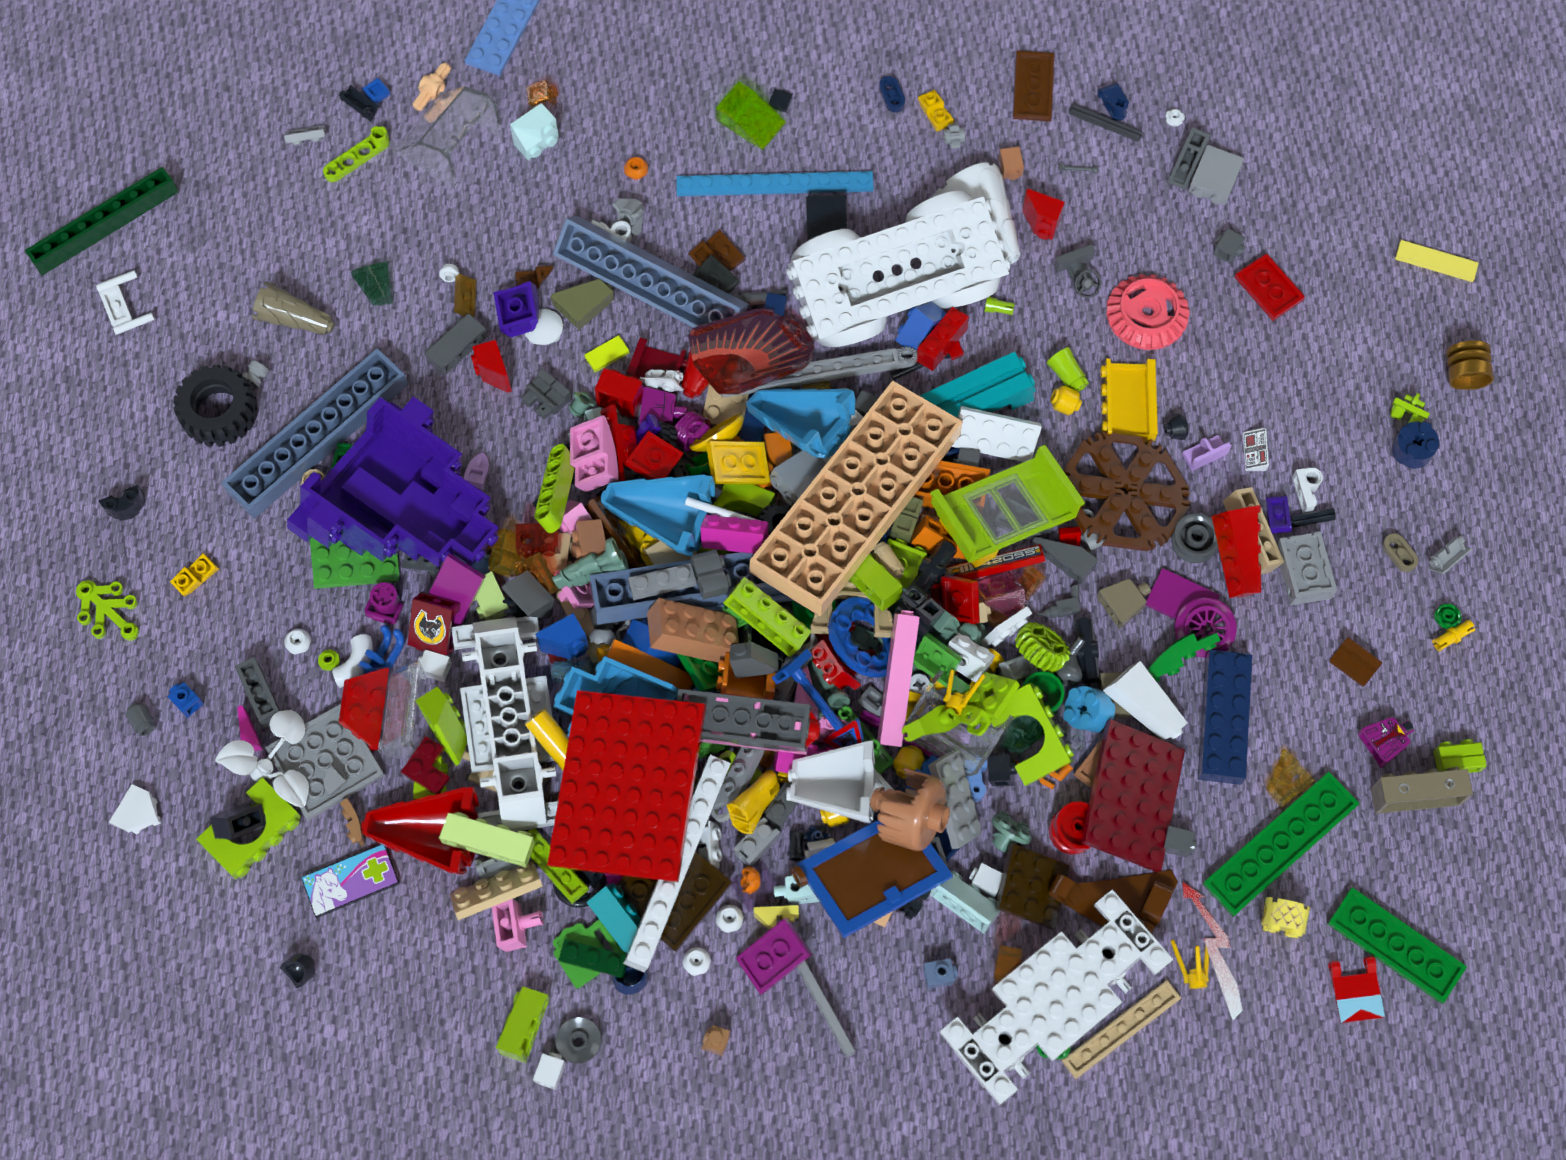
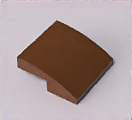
M721 230L716 232L708 241L700 242L688 253L699 267L712 254L729 271L746 260Z

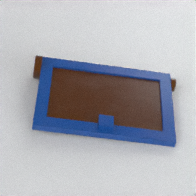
M877 820L799 862L791 868V874L800 888L806 885L810 887L842 937L846 938L953 878V874L931 843L924 850L914 851L883 841L879 837L878 833L880 831L877 829V825L885 824Z

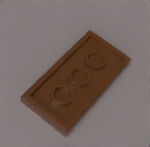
M1016 50L1012 119L1051 122L1055 53Z

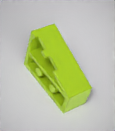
M523 986L520 992H516L513 1000L514 1007L506 1018L504 1030L496 1046L501 1055L524 1063L527 1062L550 1000L547 994Z

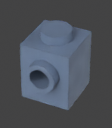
M951 959L928 962L923 965L927 989L954 985L955 978H958L956 965H952Z

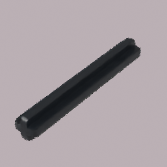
M1072 104L1069 114L1137 142L1142 137L1143 132L1139 129L1076 104Z

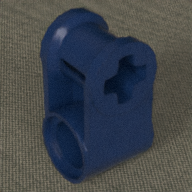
M1115 82L1098 89V98L1102 99L1103 105L1112 119L1117 121L1125 119L1129 101L1120 85Z

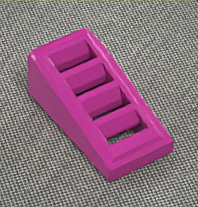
M242 705L238 706L240 739L250 743L254 751L263 750L248 712Z

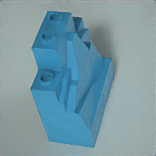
M604 656L603 660L597 664L595 676L572 666L571 670L564 677V685L561 691H558L555 696L554 707L573 716L577 690L677 701L679 689L670 683ZM570 723V725H569V727H568V732H569L568 735H567L568 737H569V734H570L571 723Z

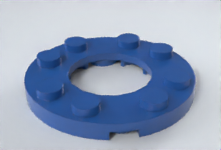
M852 597L844 600L832 611L828 622L829 640L841 662L859 674L874 678L886 676L891 638L882 637L883 650L881 654L870 656L867 652L859 651L857 649L858 646H854L850 638L851 634L849 633L851 623L856 620H863L874 626V604L871 603L870 599L863 597Z

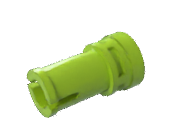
M989 296L986 298L984 312H999L1012 316L1015 303L1000 301Z

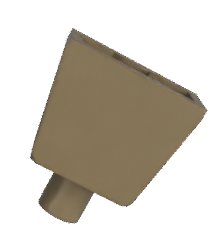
M1130 579L1101 589L1096 598L1120 630L1144 609L1147 603L1144 596L1151 593V590L1145 582L1135 586Z

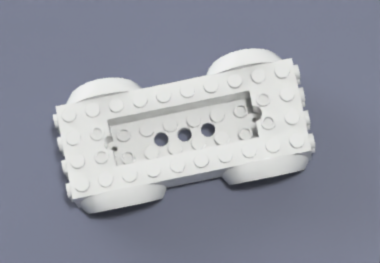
M962 190L950 191L932 197L914 207L907 214L906 221L903 224L862 238L853 230L840 229L822 234L802 244L793 253L786 272L789 280H793L795 286L793 288L796 300L799 299L802 306L799 310L802 318H806L808 337L826 347L846 346L864 341L884 331L887 316L930 301L939 308H952V306L967 305L993 295L998 290L1001 277L1009 274L1010 266L1008 260L1003 257V244L1000 239H997L995 233L997 227L995 221L990 218L989 212L991 210L988 201L984 199V196L974 199ZM912 258H919L921 260V267L919 269L911 267L910 261ZM895 264L899 265L902 269L899 276H895L891 271L892 266ZM876 270L884 274V279L881 282L873 280L872 275Z

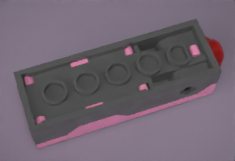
M679 689L677 701L706 705L701 742L807 755L808 746L819 739L821 723L813 714L809 704Z

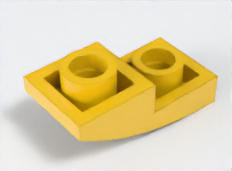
M935 90L917 97L921 108L936 132L947 128L948 124H954L952 116L944 108V101Z
M202 553L189 568L184 567L170 582L183 596H187L220 568L206 554Z

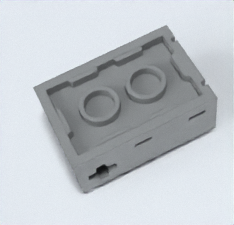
M1321 532L1313 533V535L1310 533L1292 536L1288 539L1287 537L1280 538L1277 546L1284 560V563L1280 565V570L1290 606L1332 599L1337 588Z

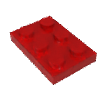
M1265 254L1236 273L1234 277L1272 321L1305 299L1301 291L1268 254Z

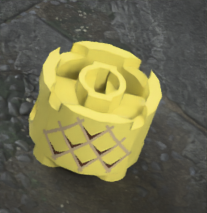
M1266 897L1261 921L1263 931L1276 933L1281 930L1285 931V936L1292 938L1302 937L1306 932L1310 907H1304V904L1279 898L1277 902H1274L1272 897Z

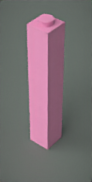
M901 610V614H894L877 741L883 745L902 747V728L905 726L919 617L914 616L912 611Z

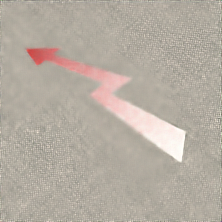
M1183 882V898L1192 899L1216 938L1203 939L1232 1020H1234L1243 1011L1238 985L1218 948H1230L1228 936L1198 899L1205 897Z

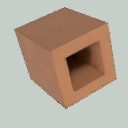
M1020 147L1000 149L998 159L1003 179H1018L1022 176L1024 169Z

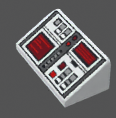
M1266 428L1243 432L1245 471H1266L1269 466Z

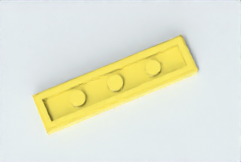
M1404 240L1400 241L1395 260L1470 282L1474 281L1479 262Z

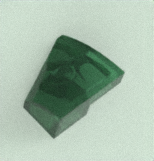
M388 262L371 264L351 271L352 278L355 279L373 306L393 304Z
M1029 715L1019 716L1009 722L998 747L1012 753L1021 754L1045 735L1041 723L1034 717Z

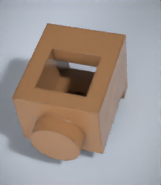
M715 1025L712 1028L709 1027L704 1036L702 1050L724 1056L731 1035L730 1031Z

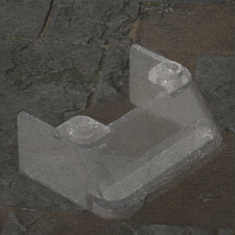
M939 670L929 682L907 719L905 726L916 721L935 707L945 704L944 696L934 689L944 673L942 670ZM1010 715L1000 730L989 726L981 736L970 734L966 727L959 724L948 732L925 735L913 741L939 758L951 751L959 750L960 757L963 760L965 775L974 776L980 771L1014 717Z

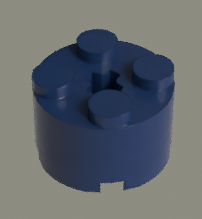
M1428 422L1408 423L1400 429L1393 441V456L1400 464L1408 468H1422L1430 462L1439 449V437Z

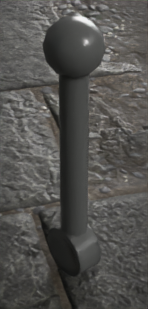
M1065 164L1058 165V170L1091 171L1094 174L1099 171L1097 166L1090 168L1066 166Z

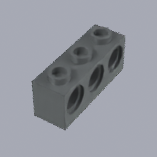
M253 657L235 665V669L259 722L266 729L270 727L272 716L281 710L260 664Z

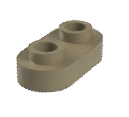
M1394 533L1389 534L1382 544L1383 550L1396 567L1402 572L1413 571L1418 565V556L1404 538ZM1390 543L1395 544L1396 548H1391ZM1403 560L1409 561V565H1405Z

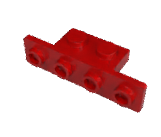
M611 404L600 411V416L606 417L614 441L618 464V480L614 482L625 481L623 466H626V460L637 447L635 426L618 424L616 405Z

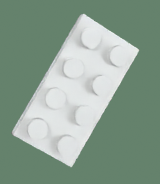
M961 406L958 414V419L963 421L961 435L952 447L978 450L983 454L1026 462L1033 457L1042 425L1033 421Z

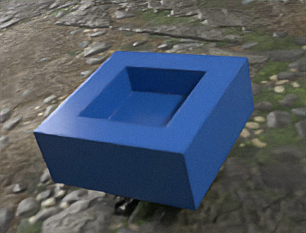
M379 78L362 88L363 93L376 104L390 95V91Z

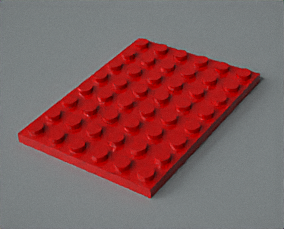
M577 690L547 866L679 883L706 711L705 704Z

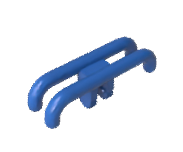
M387 625L380 627V631L383 633V640L376 653L372 650H366L365 655L371 660L370 664L360 661L358 664L365 672L364 674L383 668H389V672L391 671L404 646L405 639L400 629L393 630L396 643L389 657L384 661L382 658L390 646L392 633Z

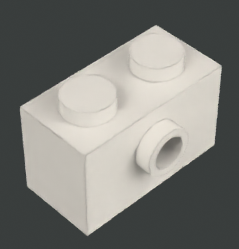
M960 633L951 639L947 646L962 657L956 671L974 682L984 672L988 671L995 657L987 648L979 646L971 641L968 636Z

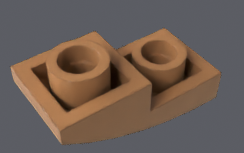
M346 798L340 803L343 807L341 813L349 822L345 825L349 830L346 835L353 844L358 842L362 847L365 845V836L362 834L361 821L355 809Z

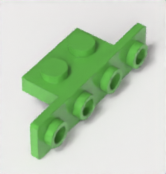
M928 633L923 637L919 647L915 646L913 664L930 675L934 681L941 683L947 688L950 670H954L955 673L962 657ZM954 675L951 693L957 692L963 695L970 689V686Z

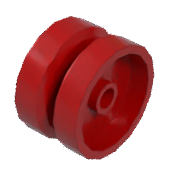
M1082 801L1071 802L1057 811L1050 819L1048 827L1049 838L1059 851L1069 855H1077L1091 848L1081 843L1089 806L1088 803Z

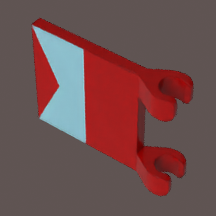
M1371 956L1363 959L1366 974L1341 977L1340 962L1332 961L1328 963L1340 1023L1385 1018L1375 957Z

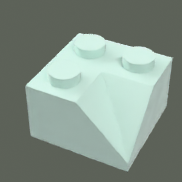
M542 103L510 124L514 145L527 160L532 157H538L548 146L553 147L559 140L556 118Z

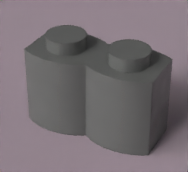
M716 550L692 555L690 563L702 599L728 594L731 580L729 574H725L722 569L725 567L722 555H718Z

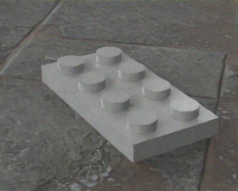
M959 750L947 753L928 765L931 776L941 779L945 786V806L950 808L946 829L952 849L961 848L982 834L981 824L975 810V803L969 789V782L963 768V760L960 757Z

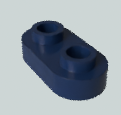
M892 76L883 77L879 82V91L886 108L894 113L902 111L905 107V97L897 79Z

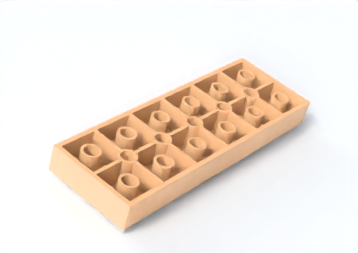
M892 381L750 559V573L817 615L822 616L961 435L963 421Z

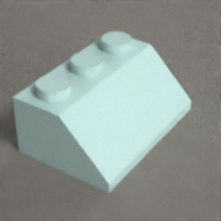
M951 871L953 878L932 889L930 896L985 934L1000 913V910L995 909L996 900L991 897H984L980 894V889L975 885L966 884L958 873Z

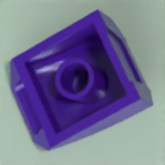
M529 281L516 287L493 292L501 333L515 337L535 330L539 319L536 285Z

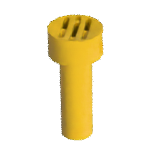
M543 708L534 714L525 723V726L563 771L569 737L550 713Z

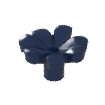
M811 826L809 828L810 833L803 834V840L807 841L804 846L808 849L807 843L830 839L831 835L825 833L826 828L824 826H820L818 829Z

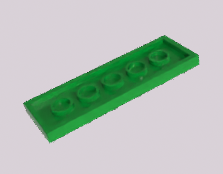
M1353 887L1327 923L1331 928L1441 1004L1445 1003L1467 968L1459 960Z

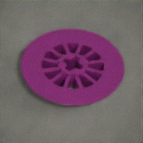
M1198 598L1187 603L1180 610L1175 621V635L1178 640L1188 635L1189 630H1197L1198 632L1194 635L1195 637L1200 635V638L1211 633H1217L1221 640L1215 643V648L1210 650L1227 651L1232 646L1236 637V620L1232 611L1223 602L1213 598ZM1203 610H1204V620L1202 619V617H1201L1200 614H1199V612H1200V611H1203ZM1208 610H1211L1213 613L1208 620ZM1217 613L1220 616V618L1212 622ZM1195 614L1199 619L1200 623L1192 620V617ZM1223 620L1224 627H1215L1217 623ZM1189 622L1196 624L1197 627L1189 628ZM1206 622H1208L1212 630L1208 631L1205 635L1201 626L1206 625ZM1224 629V634L1221 635L1215 630ZM1200 649L1196 651V656L1205 658L1208 651Z

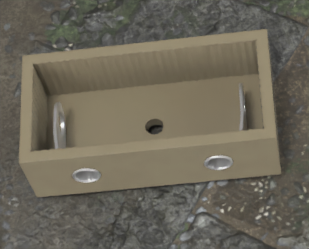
M1451 767L1442 772H1438V769H1431L1422 774L1410 771L1403 773L1402 776H1395L1393 773L1384 774L1370 789L1375 814L1460 806L1473 795L1468 769L1460 770L1459 767Z

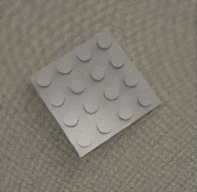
M341 704L306 723L305 734L300 742L291 744L285 740L271 758L279 772L285 774L288 770H295L306 777L309 784V792L306 805L303 808L300 807L307 821L385 776L366 743L362 739H357L349 729L344 728L338 723ZM280 739L265 747L269 754ZM330 766L347 782L331 797H329L324 788V776Z

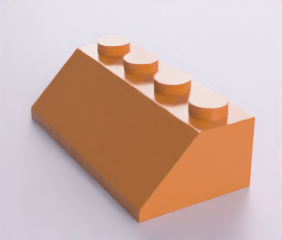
M940 461L913 497L924 500L923 507L934 508L931 504V491L939 489L944 496L989 477L990 469ZM986 494L971 500L981 516Z

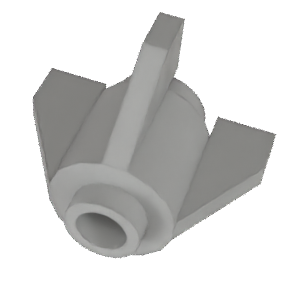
M617 199L612 205L619 214L611 223V226L618 221L627 222L631 226L633 235L637 236L642 229L643 214L645 213L644 205L637 199Z

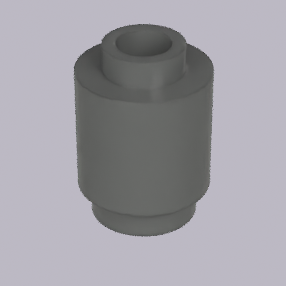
M134 703L127 708L125 716L135 733L145 736L155 729V721L145 704Z

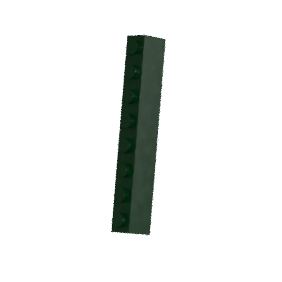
M162 166L24 251L40 275L43 276L179 192L172 178Z

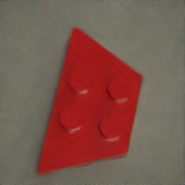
M389 668L379 669L344 680L338 723L344 728L349 729L357 739H362L367 743L370 750H378Z

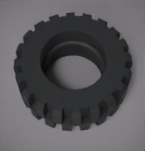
M212 365V368L204 366L201 367L202 370L192 371L190 377H185L181 381L183 385L177 387L175 391L177 395L173 399L175 415L186 434L193 438L195 442L199 444L204 442L206 446L213 447V443H216L218 447L225 446L224 442L227 441L230 444L235 443V438L238 436L243 438L246 435L244 431L246 429L251 430L253 427L251 420H256L257 413L255 410L258 409L256 397L246 378L237 370L233 371L228 366L223 368L220 365ZM226 393L233 396L231 407L221 416L205 418L198 415L199 406L210 395Z

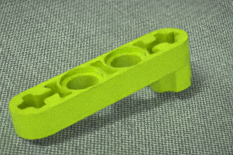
M383 126L373 127L369 137L323 168L325 179L329 182H336L385 150L390 144L387 130ZM364 148L370 150L367 155H361L360 151ZM347 159L354 160L350 166H346L343 163ZM330 170H332L333 172L335 171L336 174H335V175L329 174V171H330Z

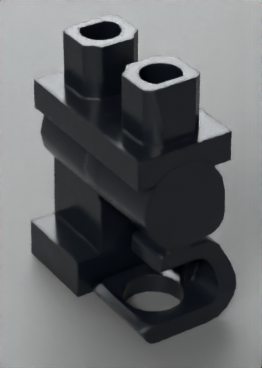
M913 584L903 592L902 598L904 600L896 608L895 614H901V610L912 611L914 616L919 617L916 645H918L926 634L929 633L931 635L934 632L935 628L933 626L945 610L932 598L928 599L929 596L916 584ZM914 592V594L911 597H909V593ZM930 607H933L937 613L933 614Z

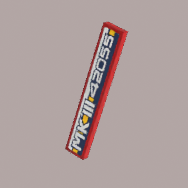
M1041 544L997 554L995 558L977 568L969 562L946 567L945 575L972 580L1045 562V556ZM942 581L938 584L935 583L932 589L942 587Z

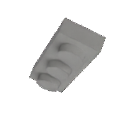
M689 563L629 577L628 583L633 600L696 586V578L692 565Z

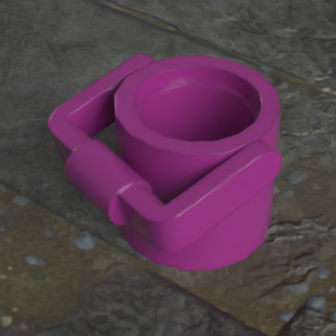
M384 582L375 585L370 591V599L364 609L365 616L382 623L396 624L404 607L393 585ZM372 605L377 612L370 611Z

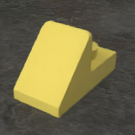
M798 905L754 907V917L770 930L777 924V919L788 918L790 922H794V919L799 918Z

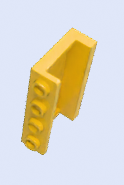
M1106 358L1105 364L1101 365L1100 376L1104 377V384H1101V396H1105V402H1102L1101 414H1105V421H1102V432L1148 438L1146 441H1155L1158 434L1156 359H1147L1146 364L1111 363V359Z

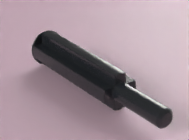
M1334 508L1292 515L1291 525L1294 528L1336 520Z

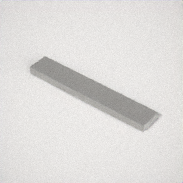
M804 961L796 969L846 1058H849L855 1054V1050Z

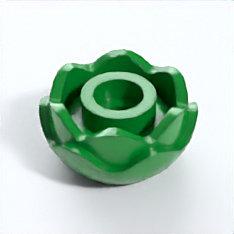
M1441 604L1434 613L1436 623L1444 629L1455 628L1462 620L1460 610L1452 604Z

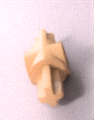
M442 63L434 74L425 75L421 79L419 84L420 94L413 103V107L417 111H422L430 99H438L440 92L444 91V79L451 71V67L447 63Z

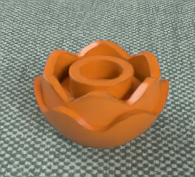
M632 157L626 161L624 173L631 179L639 180L647 175L648 164L640 157Z
M747 866V868L741 871L743 877L740 880V884L743 887L742 892L751 894L759 889L760 873L754 867Z

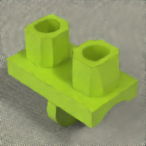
M1417 392L1414 397L1406 394L1404 400L1411 402V404L1396 397L1391 404L1393 407L1390 416L1400 421L1404 412L1412 415L1408 422L1411 423L1426 421L1430 413L1415 406L1423 408L1425 402L1419 400L1421 394Z

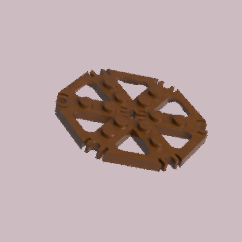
M1108 432L1097 433L1094 437L1097 442L1093 441L1090 436L1086 440L1084 439L1063 471L1081 497L1103 499L1106 501L1093 518L1087 517L1080 507L1074 519L1083 534L1089 528L1087 537L1089 538L1093 533L1097 534V544L1105 538L1101 546L1141 551L1154 550L1156 547L1154 541L1158 542L1160 547L1164 543L1166 544L1175 531L1177 523L1184 517L1190 507V501L1183 499V497H1188L1190 491H1188L1189 486L1166 449L1162 454H1159L1162 446L1160 445L1158 449H1153L1151 447L1153 440H1149L1147 445H1145L1148 439L1146 437L1116 433L1108 434ZM1112 443L1133 444L1138 448V453L1127 470L1124 469L1113 451ZM1084 454H1090L1103 477L1083 475L1076 471V466ZM1161 462L1170 472L1175 484L1170 486L1146 483L1144 480L1154 465ZM1123 487L1126 488V491L1128 492L1127 495L1124 494V491H1122ZM1147 505L1174 508L1176 513L1168 526L1162 527L1157 523ZM1123 512L1127 515L1139 538L1121 537L1114 534L1113 527Z

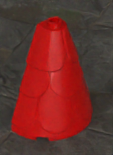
M462 787L406 803L402 801L366 812V817L362 821V834L389 849L403 852L450 874L463 875L467 872L466 866L472 865L476 853L443 844L439 837L448 813L455 814V812H460L467 815L468 819L476 821L478 815L475 807L479 806L478 797L473 787Z

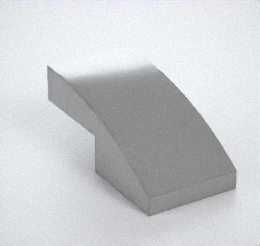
M870 685L858 699L857 703L870 712L881 716L883 695Z

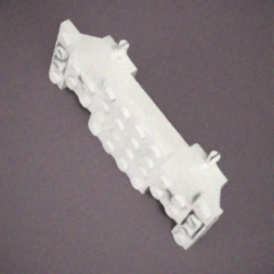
M510 617L451 627L454 650L475 647V651L462 652L463 662L476 660L479 665L481 685L460 688L472 773L494 770L493 777L480 778L481 788L494 786L499 803V810L478 813V818L488 821L489 825L497 827V824L505 825L513 832L553 826L558 801L544 803L542 782L543 778L556 777L555 767L542 769L539 763L554 760L525 726V723L543 708L552 716L546 676L525 678L524 653L537 651L536 642L523 644L521 640L536 638L535 633L539 632L537 617ZM498 658L506 660L502 665H497L494 661ZM517 781L525 785L520 790L514 789L512 786Z
M1113 890L1094 905L1108 923L1090 938L1082 929L1076 932L1075 936L1082 943L1081 946L1076 949L1061 931L992 988V991L1006 1008L989 1022L985 1020L981 1013H978L973 1018L980 1027L977 1032L972 1035L958 1017L940 1031V1034L952 1047L956 1055L999 1106L1018 1090L1005 1073L1015 1069L1022 1079L1026 1078L1030 1072L1022 1064V1061L1037 1045H1039L1051 1061L1055 1060L1122 1003L1109 986L1117 984L1125 994L1132 989L1123 977L1140 959L1154 975L1173 960ZM1102 950H1110L1113 958L1106 959L1102 955ZM1000 1035H1007L1010 1038V1044L1002 1045L998 1037Z

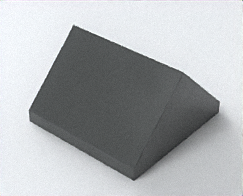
M528 570L502 586V589L528 617L549 619L552 616L554 598Z

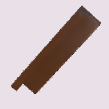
M601 496L588 501L589 504L584 506V508L593 520L601 519L605 540L611 537L615 540L618 549L622 550L626 556L628 569L646 567L647 565L642 560L640 551L615 514L603 506Z

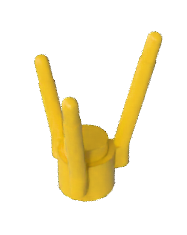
M950 670L947 690L943 699L947 702L945 709L952 708L956 715H961L963 708L966 707L969 699L985 678L984 674L976 682L971 681L969 684L970 689L963 695L957 692L951 695L954 670Z
M1172 939L1170 942L1183 974L1184 984L1189 983V989L1206 988L1207 982H1209V953L1206 944L1203 969H1201L1200 947L1196 945V969L1189 970L1190 974H1188L1178 947Z

